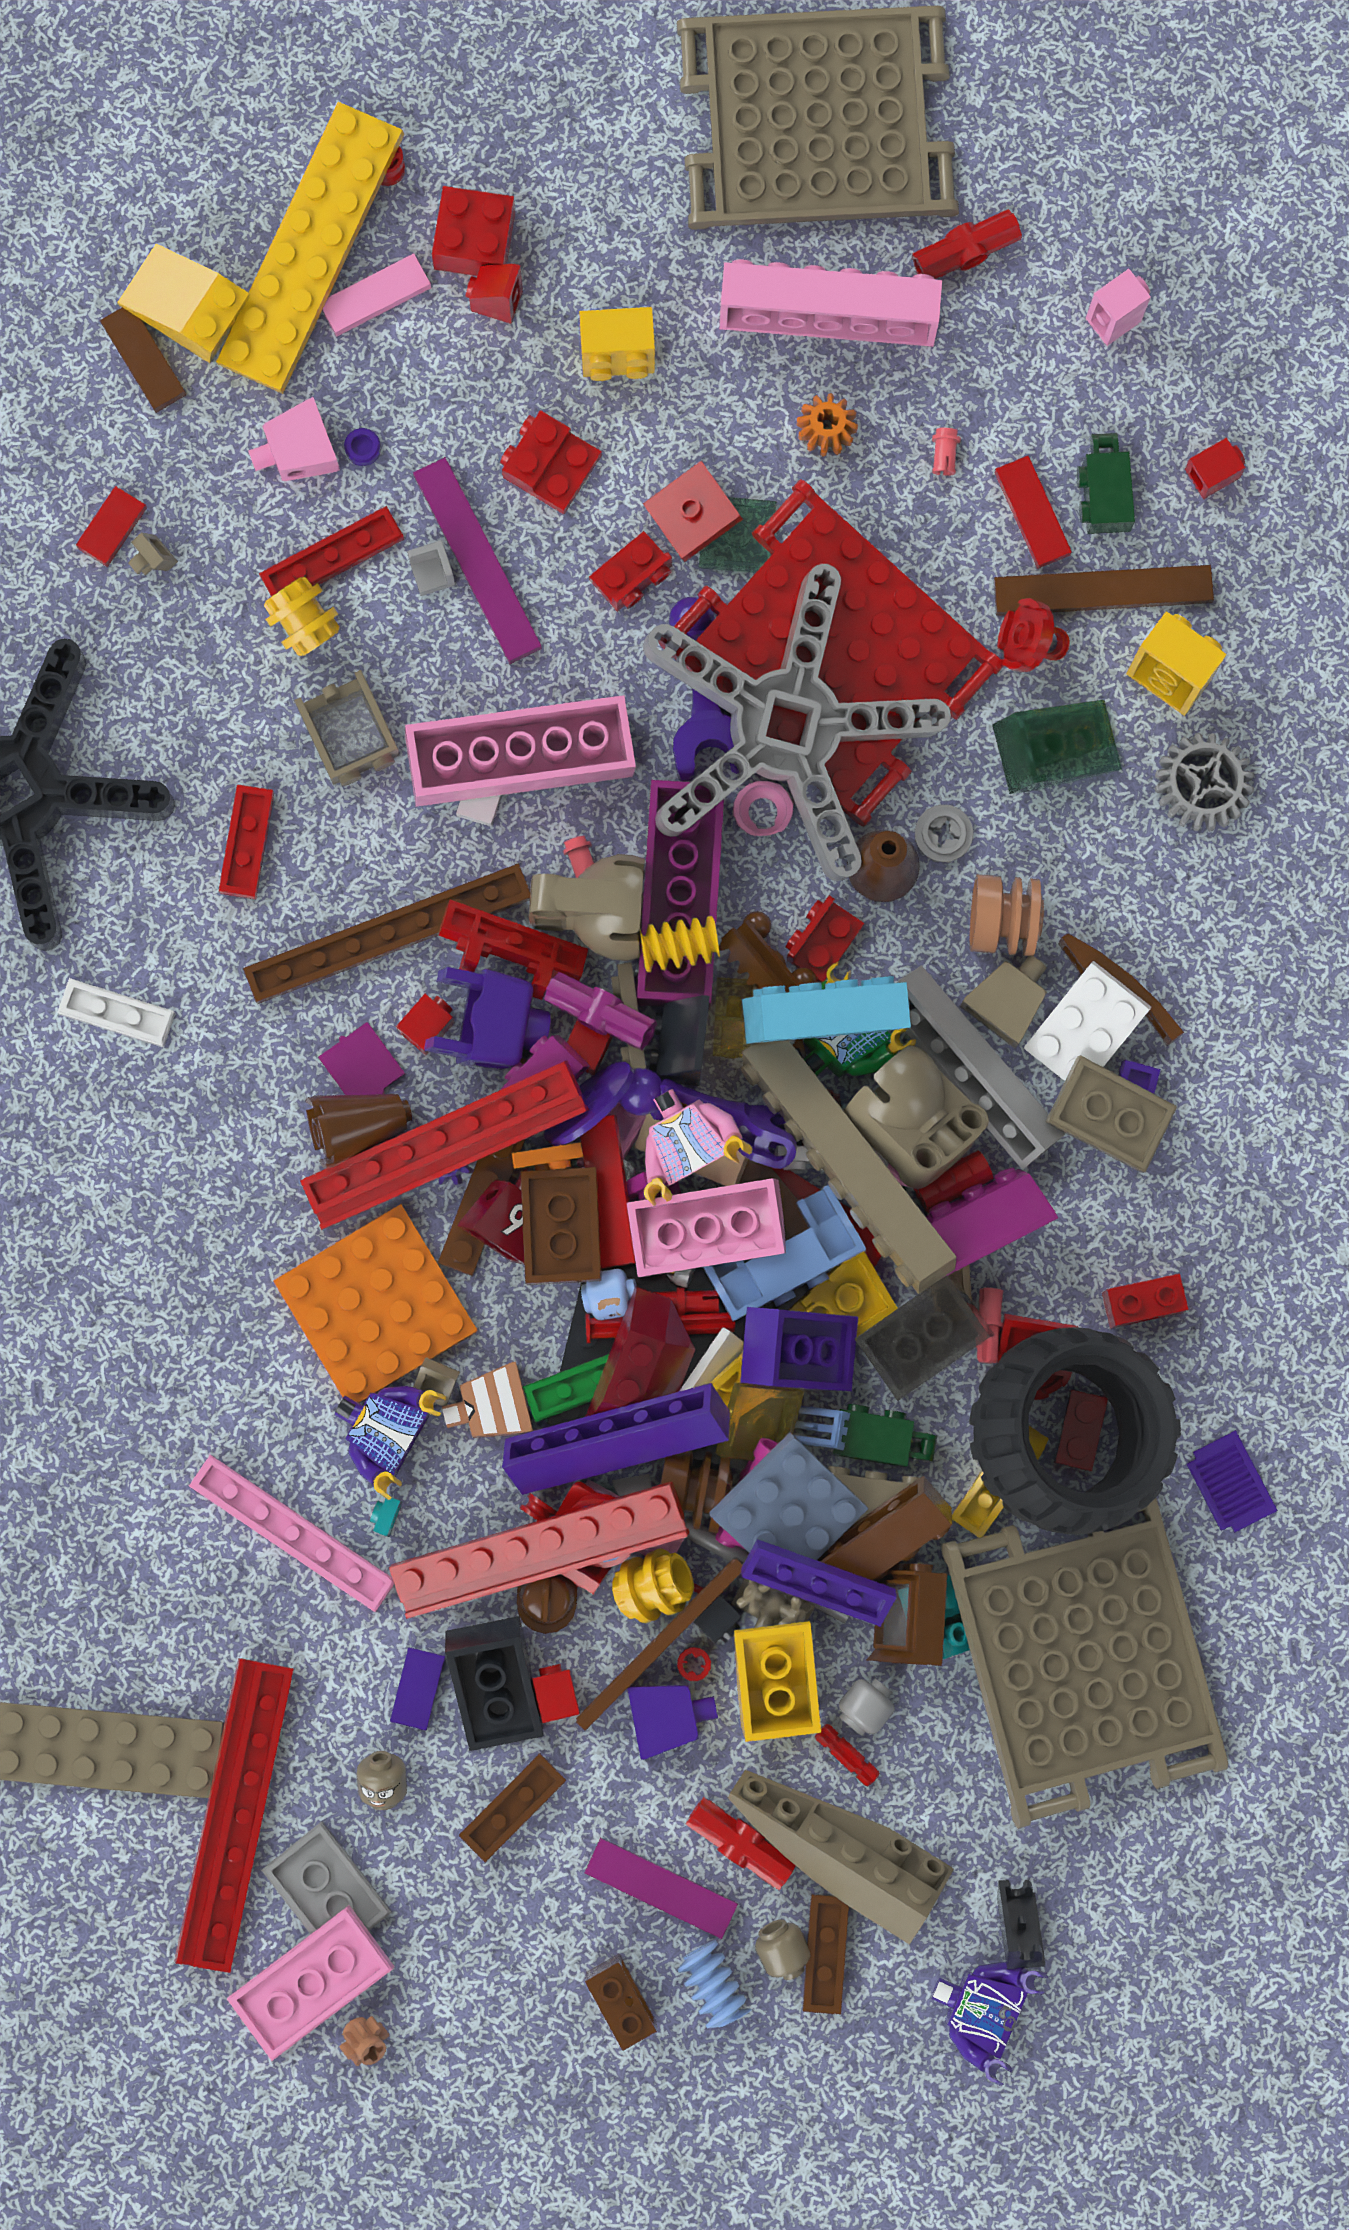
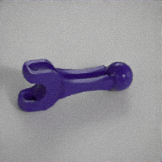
M685 597L676 602L669 614V625L674 626L699 597ZM708 609L686 635L696 641L715 619L714 612ZM693 688L691 718L679 727L673 738L674 761L677 777L681 782L693 779L695 775L694 760L701 750L708 747L719 748L726 754L734 747L730 731L731 718L722 714L719 705ZM730 763L731 771L739 774L738 768L733 763Z
M646 1068L634 1069L635 1074L632 1084L619 1101L621 1106L633 1115L644 1116L651 1114L654 1120L661 1121L664 1118L653 1099L673 1089L681 1103L690 1105L697 1100H701L703 1103H711L731 1114L742 1135V1140L752 1147L750 1155L741 1148L738 1151L751 1161L772 1168L782 1169L789 1166L796 1156L797 1143L793 1135L776 1127L777 1125L785 1124L786 1121L779 1112L773 1114L766 1105H749L746 1102L710 1096L684 1087L669 1078L661 1080L655 1072ZM777 1146H785L787 1152L785 1155L775 1156L771 1153L769 1147L776 1149Z

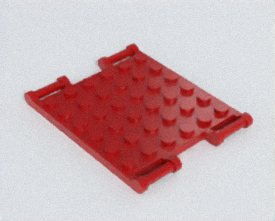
M799 479L792 487L793 493L764 525H758L752 532L755 540L772 554L728 605L721 600L720 596L713 589L704 586L697 594L699 597L697 601L674 625L675 628L687 634L707 610L711 609L717 617L696 641L757 680L764 674L781 669L801 583L815 566L829 564L839 572L841 585L818 678L832 690L838 703L938 699L946 703L950 709L951 717L957 720L965 712L964 706L992 674H998L1004 667L1003 661L996 654L988 651L815 493V490L802 479ZM804 502L812 510L781 544L774 535ZM821 577L815 580L819 583V590L813 599H818L820 593L827 587L823 585V578ZM806 611L804 618L808 625L819 627V616L813 611ZM661 637L658 640V644L665 649L668 640ZM798 646L796 648L798 659L802 662H811L812 655L810 651L804 646ZM679 647V649L676 651L677 653L673 656V658L676 660V658L684 651V649ZM687 656L685 658V665L688 670L694 673L701 672L702 664L698 658L694 656ZM975 658L982 665L953 698L944 691L967 664ZM724 676L717 677L716 685L718 689L724 693H731L733 690L731 681ZM773 705L766 737L800 745L807 714ZM891 711L888 712V723L894 728H901L902 719L899 714ZM853 713L851 716L852 725L858 730H865V718L860 714ZM915 718L914 723L919 721L920 718ZM902 739L839 742L834 754L824 764L842 810L862 827H865L872 819L870 814L900 780L905 781L912 772L903 761L891 754ZM882 764L889 770L888 773L860 805L856 804L851 799L852 796L879 765Z

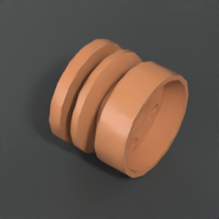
M976 874L971 904L970 952L995 953L1000 937H1005L1009 955L1016 954L1018 940L1022 939L1023 955L1034 956L1037 942L1042 933L1044 918V900L1041 894L1040 879H1029L1025 895L1022 894L1021 877H1015L1010 893H1003L1001 876Z

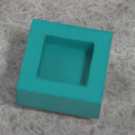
M385 1498L384 1502L377 1501L370 1518V1522L375 1523L373 1531L390 1537L403 1502L395 1498L390 1500Z

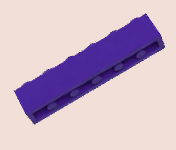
M712 1383L506 1438L502 1468L519 1492L524 1495L728 1441L730 1411Z

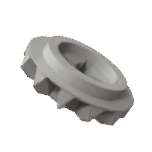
M936 805L927 809L919 817L915 826V842L921 854L926 855L933 862L951 863L963 857L973 840V827L970 819L962 810L951 805ZM946 820L950 821L948 825L950 827L949 834L953 835L954 838L953 840L947 839L940 848L938 847L939 842H937L938 835L934 834L933 831L934 829L941 830Z

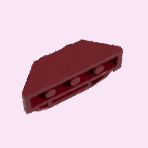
M635 1286L586 1417L680 1391L695 1348L669 1297Z

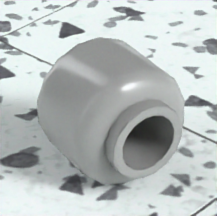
M876 1678L871 1684L864 1679H858L839 1702V1708L842 1711L839 1718L861 1736L865 1732L872 1735L876 1734L895 1711L894 1704L888 1699L893 1692Z

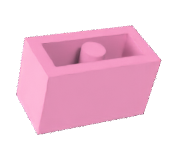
M1127 269L1094 293L1086 320L1107 346L1142 321L1151 298L1148 285L1140 276L1135 277L1131 270Z

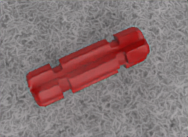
M830 1724L823 1725L821 1733H816L815 1739L824 1748L828 1747L830 1749L829 1752L851 1773L855 1772L857 1774L855 1777L863 1785L870 1786L878 1778L879 1770L870 1762L866 1763L864 1761L865 1757L844 1737L840 1738L838 1736L839 1733Z

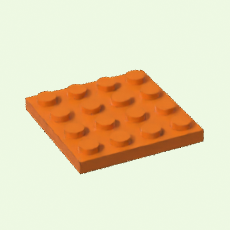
M402 1204L273 1280L342 1397L347 1396L358 1403L366 1400L371 1392L376 1394L384 1387H388L419 1368L425 1358L432 1360L478 1332Z

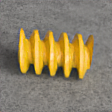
M712 916L707 917L704 928L697 918H693L689 930L683 920H678L675 932L672 931L668 922H663L660 934L657 933L653 924H648L645 936L640 931L644 965L647 972L652 971L654 961L658 962L662 970H666L668 960L671 958L677 968H681L683 957L687 956L692 966H696L697 958L700 954L703 956L706 964H711L714 952L720 958L716 925Z

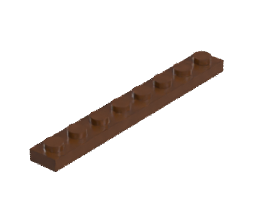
M519 863L243 968L255 1002L258 1005L438 936L450 899L490 914H496L530 901V891Z

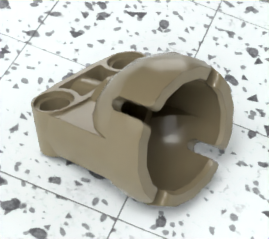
M627 854L605 857L586 868L578 878H567L555 874L533 875L529 905V921L534 929L543 931L574 930L580 940L591 950L611 960L629 961L639 958L645 859Z
M914 1045L905 1047L875 1073L874 1080L879 1085L875 1091L870 1086H863L844 1109L845 1114L865 1140L899 1173L902 1182L913 1189L926 1187L958 1162L973 1146L989 1123L988 1114L984 1108L972 1103L938 1069L934 1060L924 1050Z

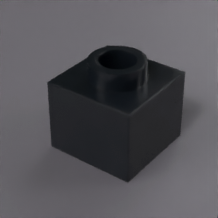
M719 1595L693 1622L713 1643H716L719 1639L726 1643L734 1635V1630L741 1628L736 1622L742 1616Z

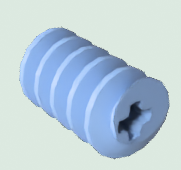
M716 1940L706 1943L683 1957L685 1961L677 1969L679 1973L691 1972L692 1975L684 1983L686 1987L697 1985L699 1988L691 1997L692 2000L704 1999L706 2001L698 2012L700 2015L712 2013L713 2017L706 2024L707 2029L723 2027L752 2011L751 2008L739 2009L746 2001L743 1994L732 1996L739 1987L737 1981L725 1982L732 1973L730 1967L718 1968L725 1959L723 1953L711 1954L718 1945Z

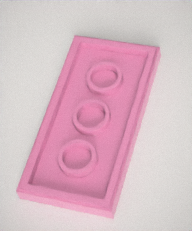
M348 1905L231 1994L227 2000L271 2061H273L393 1970L395 1966L351 1906Z

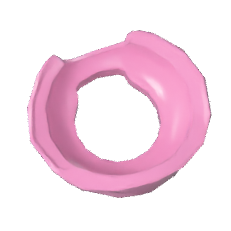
M756 781L748 784L738 793L733 805V816L738 826L746 833L753 836H768L782 832L788 826L793 815L794 803L789 793L780 784L770 781ZM760 798L771 800L777 808L775 825L768 829H758L749 817L750 805Z

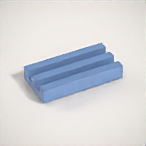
M783 1403L775 1440L782 1441L788 1435L786 1434L787 1427L832 1433L831 1440L794 1436L803 1445L844 1450L845 1443L841 1442L842 1435H847L848 1428L844 1427V1421H849L850 1413ZM789 1413L833 1418L834 1423L833 1425L788 1419Z

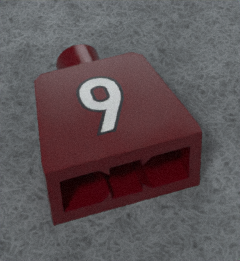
M520 1175L515 1185L500 1180L493 1181L457 1226L510 1262L524 1265Z

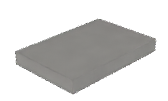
M323 1821L261 1870L310 1934L348 1905L351 1906L368 1931L392 1913L391 1909Z

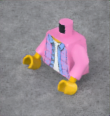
M673 1089L653 1099L664 1119L649 1127V1135L646 1138L645 1168L648 1184L644 1189L645 1198L653 1206H656L655 1196L658 1192L662 1191V1197L668 1202L672 1199V1193L664 1185L666 1181L671 1185L724 1155L730 1160L739 1163L740 1161L737 1158L739 1148L750 1155L752 1147L742 1140V1135L733 1116L715 1105L703 1103L701 1100H697L683 1108Z

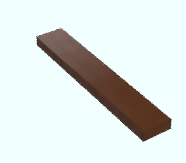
M1211 565L994 577L993 580L996 616L1006 615L1009 610L1015 612L1021 606L1017 602L1026 598H1032L1045 603L1050 607L1051 612L1207 604L1214 601Z
M734 1557L576 1718V1723L586 1731L741 1573L744 1563L738 1557Z

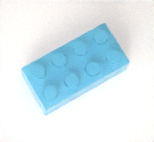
M894 976L862 980L861 986H858V979L825 984V989H822L821 982L799 984V986L789 987L788 993H785V986L764 987L753 990V997L742 999L746 1044L911 1028L907 982L894 983Z

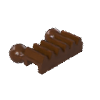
M753 911L747 914L738 929H730L721 938L719 950L729 949L731 951L728 958L729 963L737 960L740 962L737 970L738 974L749 973L746 982L748 986L756 983L759 986L758 989L785 986V993H788L791 986L818 983L816 974L808 968H798L791 973L767 944L764 938L769 935L772 924L770 918L761 911Z

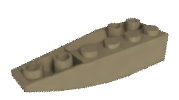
M748 1770L743 1772L727 1797L775 1848L812 1880L843 1903L909 1945L927 1919L954 1868L889 1827Z

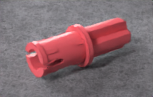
M981 1288L979 1289L978 1321H975L974 1324L975 1327L979 1328L977 1359L981 1363L992 1364L998 1361L999 1331L1003 1327L1001 1322L1003 1290Z

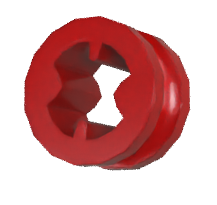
M531 1493L527 1496L529 1499L528 1503L521 1505L519 1508L537 1521L557 1513L556 1510Z
M690 1647L680 1654L677 1660V1668L683 1678L689 1681H699L708 1675L711 1669V1660L704 1650L698 1647ZM692 1653L695 1658L700 1656L704 1658L705 1665H701L704 1670L700 1674L696 1675L693 1671L686 1672L684 1670L683 1663H688L684 1660L688 1654Z

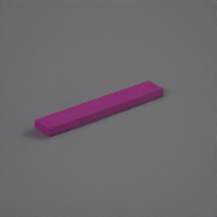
M446 457L413 472V476L509 665L541 650L542 646Z

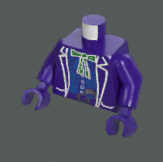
M1006 1962L979 1965L974 1969L973 1973L965 1971L959 1986L939 1978L931 1995L932 2000L950 2007L945 2022L950 2026L949 2037L962 2057L980 2071L985 2072L986 2078L999 2086H1003L1004 2083L997 2080V2070L1003 2067L1012 2073V2067L999 2059L1002 2057L1027 1994L1043 1995L1045 1991L1037 1990L1034 1986V1980L1036 1977L1048 1978L1047 1973L1043 1971H1028L1025 1968L1007 1970Z

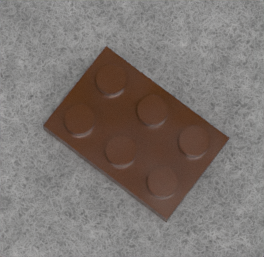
M596 1167L521 1172L525 1284L544 1285L602 1281Z

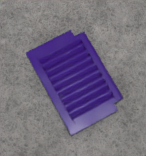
M1236 1430L1192 1452L1195 1460L1186 1465L1221 1531L1231 1526L1235 1533L1278 1511Z

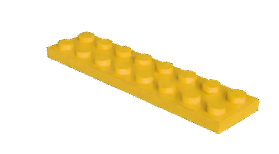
M341 102L337 103L248 292L250 293L249 299L236 318L216 360L218 365L277 392L284 393L405 135L402 129Z

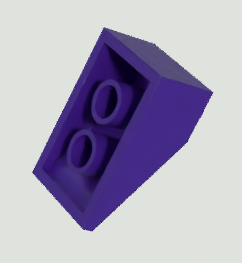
M747 1307L740 1383L852 1392L858 1317Z

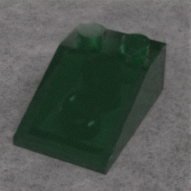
M1105 700L1015 712L992 724L1009 794L1036 791L1122 770Z

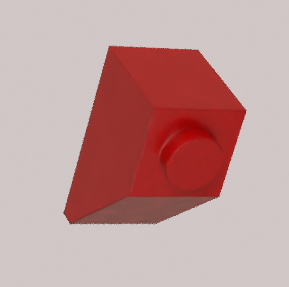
M517 264L480 266L477 278L471 276L465 296L469 298L471 311L512 324L523 293L521 266Z

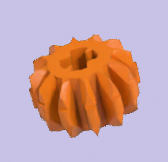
M832 393L828 394L826 402H823L816 395L813 397V406L803 404L801 412L804 416L797 417L796 423L798 427L802 428L798 433L799 440H809L807 444L809 452L820 446L822 457L827 455L829 447L838 455L842 451L841 444L851 446L853 443L851 434L857 433L858 424L853 422L856 418L855 410H845L847 406L845 398L837 404L833 403L834 395ZM823 420L831 421V429H823Z

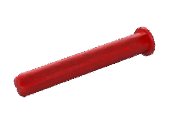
M728 1312L679 1315L688 1335L719 1333L722 1328L730 1332L735 1331V1321H732ZM585 1313L586 1342L590 1343V1339L616 1338L623 1317L597 1320L590 1318L589 1314Z

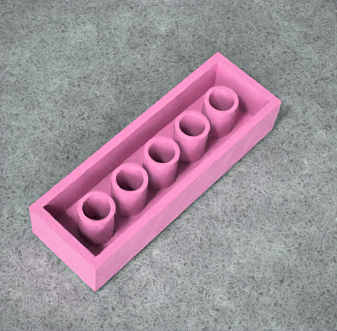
M743 259L734 260L732 263L724 262L719 329L933 347L939 324L942 280H936L934 277L926 274H917L913 277H899L896 273L890 271H881L875 275L862 274L860 270L845 268L838 272L826 271L825 268L816 265L806 266L804 269L789 268V265L780 262L770 263L768 266L753 265L751 261Z
M624 695L405 725V739L416 807L633 777L636 768Z

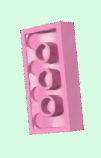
M774 1178L672 1195V1199L668 1202L663 1197L655 1198L656 1206H653L648 1200L627 1203L638 1277L786 1253L779 1181Z

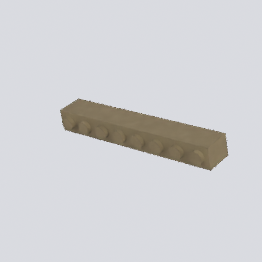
M789 1040L754 1043L742 1051L743 1066L741 1071L746 1080L752 1086L757 1084L764 1092L762 1098L773 1114L779 1112L786 1121L784 1124L786 1131L793 1135L796 1143L801 1141L807 1148L806 1156L812 1166L817 1171L823 1169L830 1178L828 1181L829 1187L839 1200L845 1198L852 1207L850 1213L858 1226L862 1229L867 1227L875 1237L872 1241L878 1252L884 1258L889 1256L896 1264L895 1272L901 1282L906 1287L912 1285L916 1292L920 1294L955 1270V1254Z

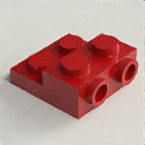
M540 410L535 418L529 415L523 422L519 434L523 437L516 447L509 445L500 460V464L504 466L502 468V475L507 481L560 513L565 514L601 458L602 451L571 433L570 427Z

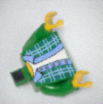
M839 962L834 963L828 968V981L821 983L822 989H825V984L849 980L851 971L847 972L844 979L839 980L834 976V969L838 966ZM908 1028L894 1030L892 1035L888 1031L807 1038L803 1042L811 1052L803 1060L816 1076L827 1067L839 1078L847 1073L854 1077L876 1073L899 1050H903L909 1045L915 1046L916 1039L910 1040L905 1046L901 1044L899 1037Z

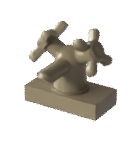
M745 1578L731 1603L733 1606L758 1618L754 1628L807 1622L815 1608V1605L799 1597Z

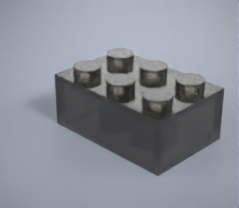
M949 1274L859 1335L855 1340L896 1400L899 1401L995 1336V1334L955 1276Z

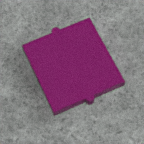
M368 1022L348 1036H340L337 1044L318 1056L345 1095L384 1094L386 1087L405 1075Z

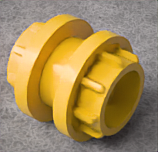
M306 577L298 578L267 599L264 604L270 615L265 620L270 627L280 622L289 635L281 641L282 645L286 650L292 647L298 656H304L337 634L340 628L334 619L338 612L334 606L327 611L323 610L315 598L323 590L318 583L312 586Z
M662 1548L648 1552L644 1559L633 1557L625 1560L621 1564L620 1570L615 1572L612 1581L613 1596L619 1610L629 1619L635 1618L641 1623L655 1621L660 1617L661 1613L672 1615L681 1612L686 1605V1601L691 1600L694 1590L693 1577L687 1562L676 1552L670 1554Z

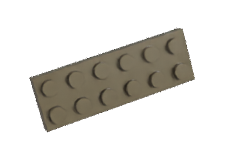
M0 1702V1780L209 1798L224 1722Z

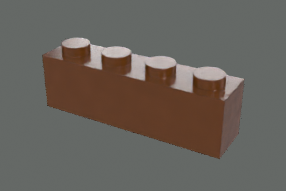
M923 1475L854 1523L817 1561L875 1582L879 1581L887 1575L892 1566L901 1560H910L918 1553L921 1546L932 1539L938 1540L949 1531L952 1526V1507Z

